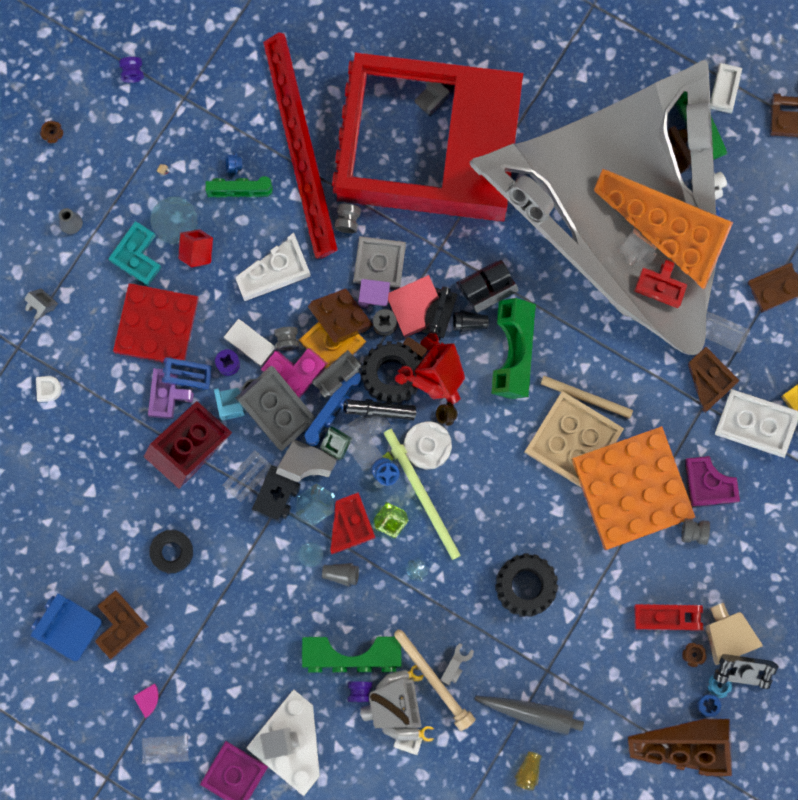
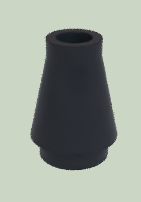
M464 310L454 312L453 314L454 331L465 333L488 329V315Z

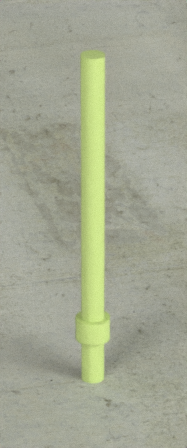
M392 429L385 431L384 435L392 448L391 453L394 459H398L451 559L454 560L460 557L458 549L406 456L408 452L404 445H400Z

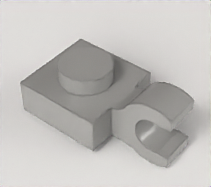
M461 643L456 646L455 654L440 680L448 686L451 681L457 682L462 672L459 669L460 664L470 660L474 654V651L470 650L467 656H462L460 649L463 644Z

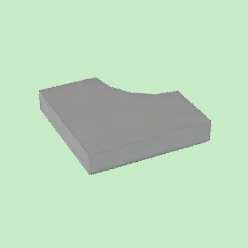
M294 440L280 462L276 474L298 483L302 478L309 475L329 477L338 459L327 452Z

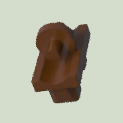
M674 126L669 128L667 133L679 172L682 174L692 166L691 150H688L685 144L688 142V132L686 129L677 130Z

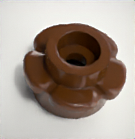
M47 121L42 125L40 135L48 143H56L58 139L62 138L63 129H61V125L58 122Z
M689 643L682 652L683 660L687 661V664L691 667H697L699 664L702 665L707 658L706 650L701 644ZM693 652H695V653L697 654L696 657H693V656H692V653H693Z

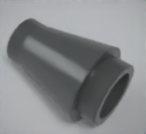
M68 208L60 211L59 226L61 230L67 234L77 233L83 224L81 216Z
M353 563L324 564L322 579L348 587L358 583L359 566H355Z

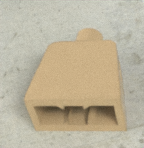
M724 603L710 608L716 622L705 627L715 665L719 664L722 654L740 656L762 647V643L741 612L729 616Z

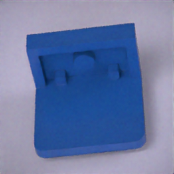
M57 593L56 597L52 596L46 603L45 609L47 610L42 618L38 617L31 627L33 632L30 636L44 642L72 661H78L101 627L102 620L67 597Z

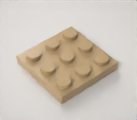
M562 391L524 453L581 487L571 459L616 443L624 428Z

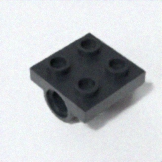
M502 260L495 261L456 282L458 289L476 313L519 291L517 284L511 278Z

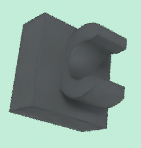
M42 288L28 292L24 299L28 302L25 307L26 311L33 310V308L37 310L35 319L42 318L45 313L54 311L58 305Z

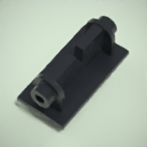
M443 286L442 289L435 287L439 298L429 306L425 317L426 329L421 330V332L436 334L444 339L458 294L452 293L450 288Z

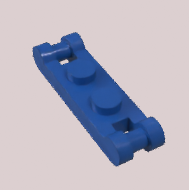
M356 373L347 382L345 380L342 381V386L334 392L306 431L305 440L307 445L316 447L319 444V435L325 427L329 429L336 419L334 414L339 408L343 409L345 399H350L349 393L352 389H358L361 386L360 373Z

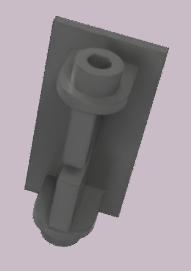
M347 350L317 376L312 383L325 398L331 397L342 386L341 382L343 380L347 382L356 373L360 372L359 369L362 365Z

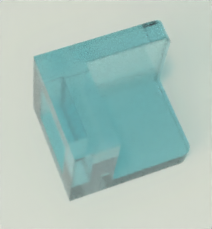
M316 483L297 497L296 515L315 526L333 513L335 495Z

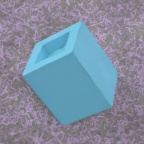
M219 388L214 389L219 416L222 421L245 416L244 408L235 399L240 394L239 388L221 392Z

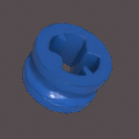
M705 695L699 699L697 708L704 717H714L721 711V702L714 695ZM709 699L713 700L712 705L715 706V710H710V713H707L703 703L704 701L709 702Z

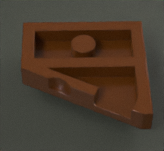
M707 347L688 363L702 410L705 413L740 381Z

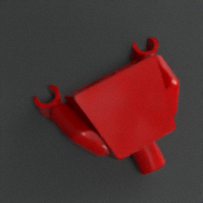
M430 333L420 342V345L425 347L429 353L415 370L417 376L413 375L410 367L404 366L398 370L399 374L395 376V381L399 384H405L407 381L413 383L412 386L426 392L431 398H445L447 402L455 404L461 399L457 389L465 380L460 356L454 343L440 344L438 336Z

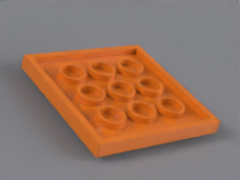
M662 426L571 459L604 550L685 522L684 518H695Z

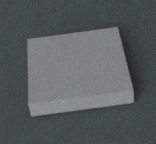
M359 236L353 284L361 285V280L367 279L390 282V288L399 289L401 286L406 242Z

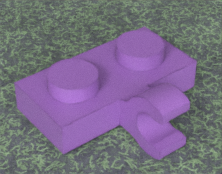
M153 368L148 416L173 419L175 400L193 403L194 393H192V390L177 389L175 384L161 382L162 377H164L163 369ZM170 374V377L178 378V375Z

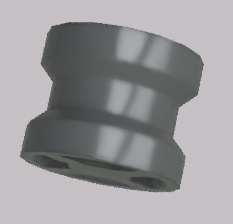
M383 309L376 312L373 317V327L378 335L390 336L396 330L397 320L392 311Z
M282 327L274 330V335L278 341L276 343V350L290 351L299 348V341L296 340V335L298 334L296 327Z

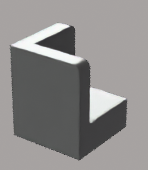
M426 82V89L414 102L431 116L449 98L450 92L441 83Z

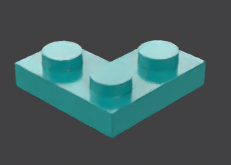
M136 221L108 258L111 263L146 286L150 285L162 268L161 265L143 254L156 237L155 233Z

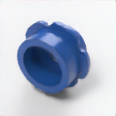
M236 152L227 154L226 172L233 173L236 176L238 171H242V158L237 157Z

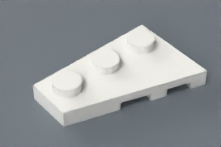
M294 233L287 237L288 240L279 247L276 246L270 250L271 253L261 261L257 260L235 277L244 301L311 276Z

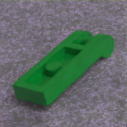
M266 176L259 178L258 181H249L247 178H237L235 181L214 178L211 181H206L205 186L208 197H268L273 193L271 179Z

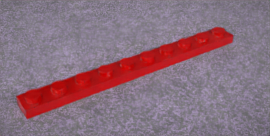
M278 32L264 41L263 44L315 259H323L338 251L286 36L285 33Z

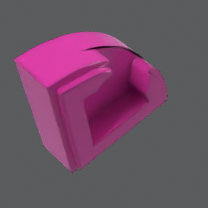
M156 684L133 696L145 718L154 712L158 703L159 691Z

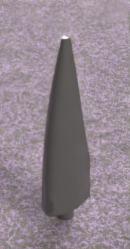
M475 696V701L543 729L569 735L570 728L579 731L583 730L584 721L573 719V711L523 700Z

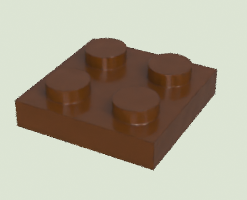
M346 288L313 300L308 306L334 343L368 331L373 325Z

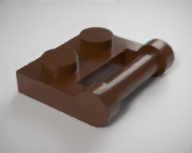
M773 93L770 135L798 137V112L780 111V105L798 106V97L781 96L780 93Z

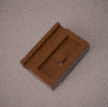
M792 262L747 282L748 286L750 285L752 289V294L761 313L798 298V274L794 271Z

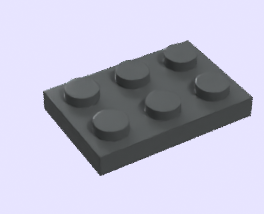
M273 366L265 370L235 397L280 451H283L316 419Z

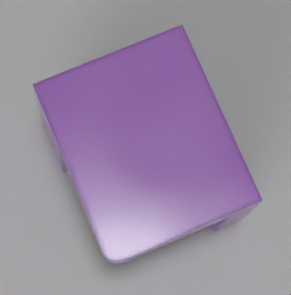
M362 279L359 294L360 308L368 309L369 304L387 306L390 282Z

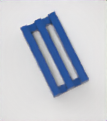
M168 357L164 358L165 367L162 372L164 377H162L161 382L203 390L209 389L211 365ZM171 365L203 370L205 375L171 369ZM170 374L204 380V383L170 377Z

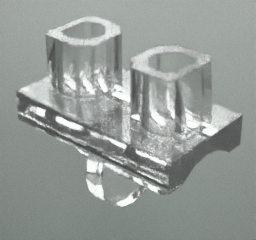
M188 736L142 738L143 764L189 761Z

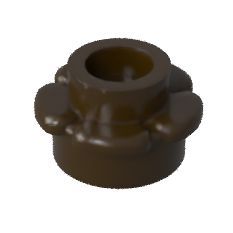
M447 402L438 406L436 418L439 423L451 426L457 419L458 412L452 403Z

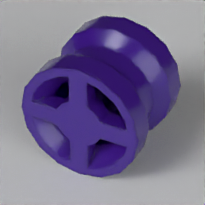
M132 56L119 60V67L122 69L120 74L121 81L135 83L144 79V74L140 68L142 66L141 58Z
M229 349L221 350L215 357L216 367L222 375L233 376L239 371L240 360L234 351Z
M348 682L350 695L347 697V702H370L369 692L372 688V682Z

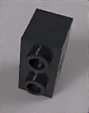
M271 465L252 507V511L277 523H281L282 518L287 519L292 507L288 504L292 496H297L301 484L276 474L278 467ZM280 489L284 497L278 498L277 501H275V498L272 494L273 492L278 493Z

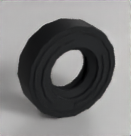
M166 530L159 533L150 545V558L153 565L165 573H178L184 570L190 564L193 557V545L190 539L184 533L177 530ZM170 542L177 543L181 549L180 556L174 561H168L162 555L163 547Z

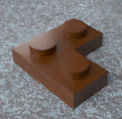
M117 590L97 606L113 625L98 637L95 643L110 660H113L149 627Z

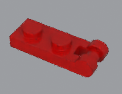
M635 604L634 628L635 630L703 631V623H701L703 605ZM685 613H691V622H685Z

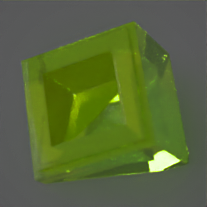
M386 502L373 521L376 530L396 539L409 522V519L404 510Z

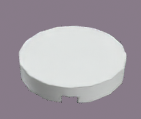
M428 421L418 423L408 431L404 447L408 452L406 456L409 461L416 467L427 470L435 469L446 462L450 456L452 443L450 435L444 427L438 423Z

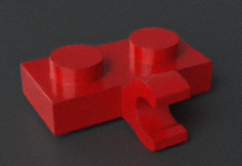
M665 260L664 264L662 263L659 273L644 267L641 269L634 292L679 308L687 284L670 278L675 263Z

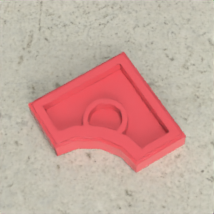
M429 275L396 289L388 295V301L405 338L426 329V311L431 303L439 298Z

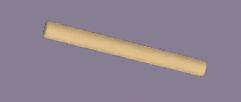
M547 376L542 378L541 385L559 392L563 391L574 398L629 419L632 415V409Z

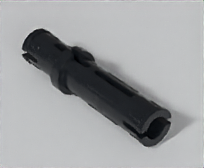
M345 399L343 413L362 415L364 418L383 417L414 421L416 406L373 402L372 399H366L365 401Z

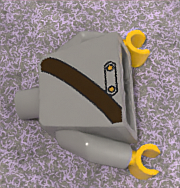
M416 665L412 666L408 672L407 670L387 674L376 686V690L369 694L370 705L361 707L360 713L363 721L373 720L375 728H382L385 735L399 741L418 740V738H422V740L427 742L432 741L434 738H425L424 731L426 729L433 730L434 728L427 726L422 728V730H418L422 726L414 681H421L424 675L415 676L413 674L414 670H419Z

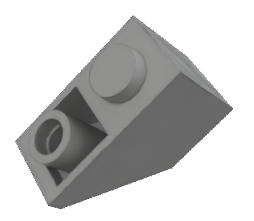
M291 728L260 734L265 759L296 753L295 748L299 747L297 732H292Z

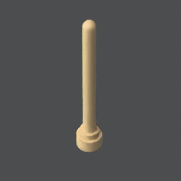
M396 630L394 633L395 638L454 714V724L459 731H463L472 725L476 720L472 713L459 706L402 630Z

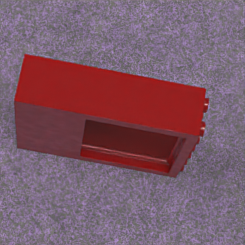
M355 53L354 61H349V83L346 82L345 88L346 105L343 104L342 109L343 127H340L339 130L340 145L339 149H337L335 160L337 164L336 171L338 172L333 173L332 181L333 193L337 194V201L504 222L508 200L483 175H479L470 166V161L476 157L515 144L523 73ZM367 75L455 85L442 187L353 177ZM505 171L511 177V172Z

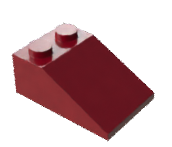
M196 401L149 445L144 458L180 489L228 439L232 432Z

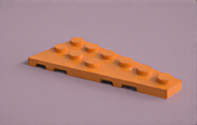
M602 169L594 191L612 208L624 216L631 225H634L663 254L675 262L683 272L695 280L702 289H705L733 222L614 172Z

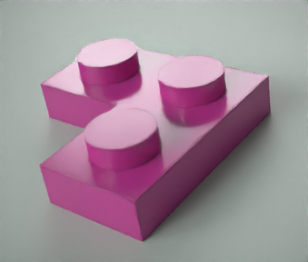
M311 348L305 351L295 365L279 351H275L261 370L264 372L270 366H273L296 395L301 398L312 384V381L319 376L328 363Z

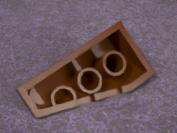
M701 719L628 736L630 758L655 764L666 762L676 765V769L684 770L687 767L699 770V774L705 776H732L730 719Z

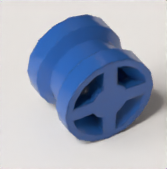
M388 458L377 459L371 468L372 475L382 485H393L399 478L398 467Z

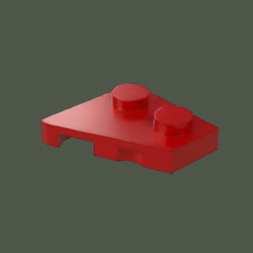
M359 492L339 499L335 503L330 548L332 555L376 539Z

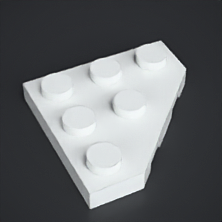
M293 690L247 746V749L303 796L320 777L313 705ZM284 728H291L292 732H297L299 747L295 748L296 753L265 759L260 734Z

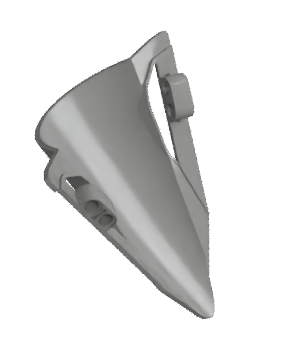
M700 61L619 102L557 130L525 142L508 145L470 161V166L479 175H483L611 304L664 339L680 352L696 355L702 351L706 337V314L716 264L705 289H702L695 280L683 272L676 263L674 264L670 278L687 284L679 308L634 292L643 267L659 273L662 263L664 264L665 260L673 261L642 235L634 225H631L616 209L612 208L594 191L602 169H606L716 215L709 66L706 61ZM684 91L688 93L687 129L689 149L691 150L693 192L682 180L667 133L668 112ZM505 171L530 174L533 179L522 176L514 181ZM554 207L572 231L573 239L550 217L549 213Z

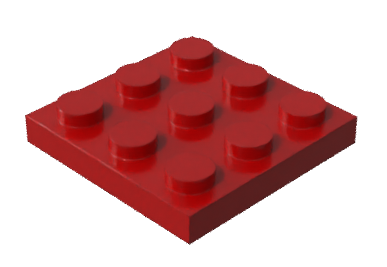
M129 283L113 352L163 363L164 358L167 357L185 361L199 297Z

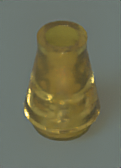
M530 751L527 752L522 765L514 777L516 779V786L534 791L539 781L541 755Z

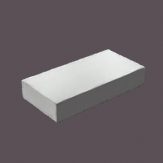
M723 63L719 64L710 100L711 109L732 113L742 68Z
M240 319L236 321L224 336L225 340L261 367L276 350L274 345Z

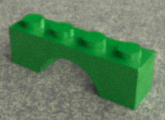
M519 298L499 301L497 324L506 334L508 356L503 366L493 370L491 394L509 399L529 397L536 308L534 303Z
M395 636L376 637L372 647L367 652L359 656L348 657L336 652L327 637H302V667L308 668V673H322V668H332L333 673H346L347 668H357V672H372V668H382V672H396V668H401V644Z

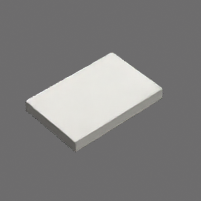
M731 389L715 435L785 458L798 423V411Z

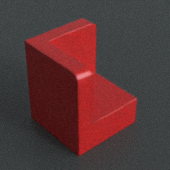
M200 229L181 232L179 260L190 267L210 264L213 237Z

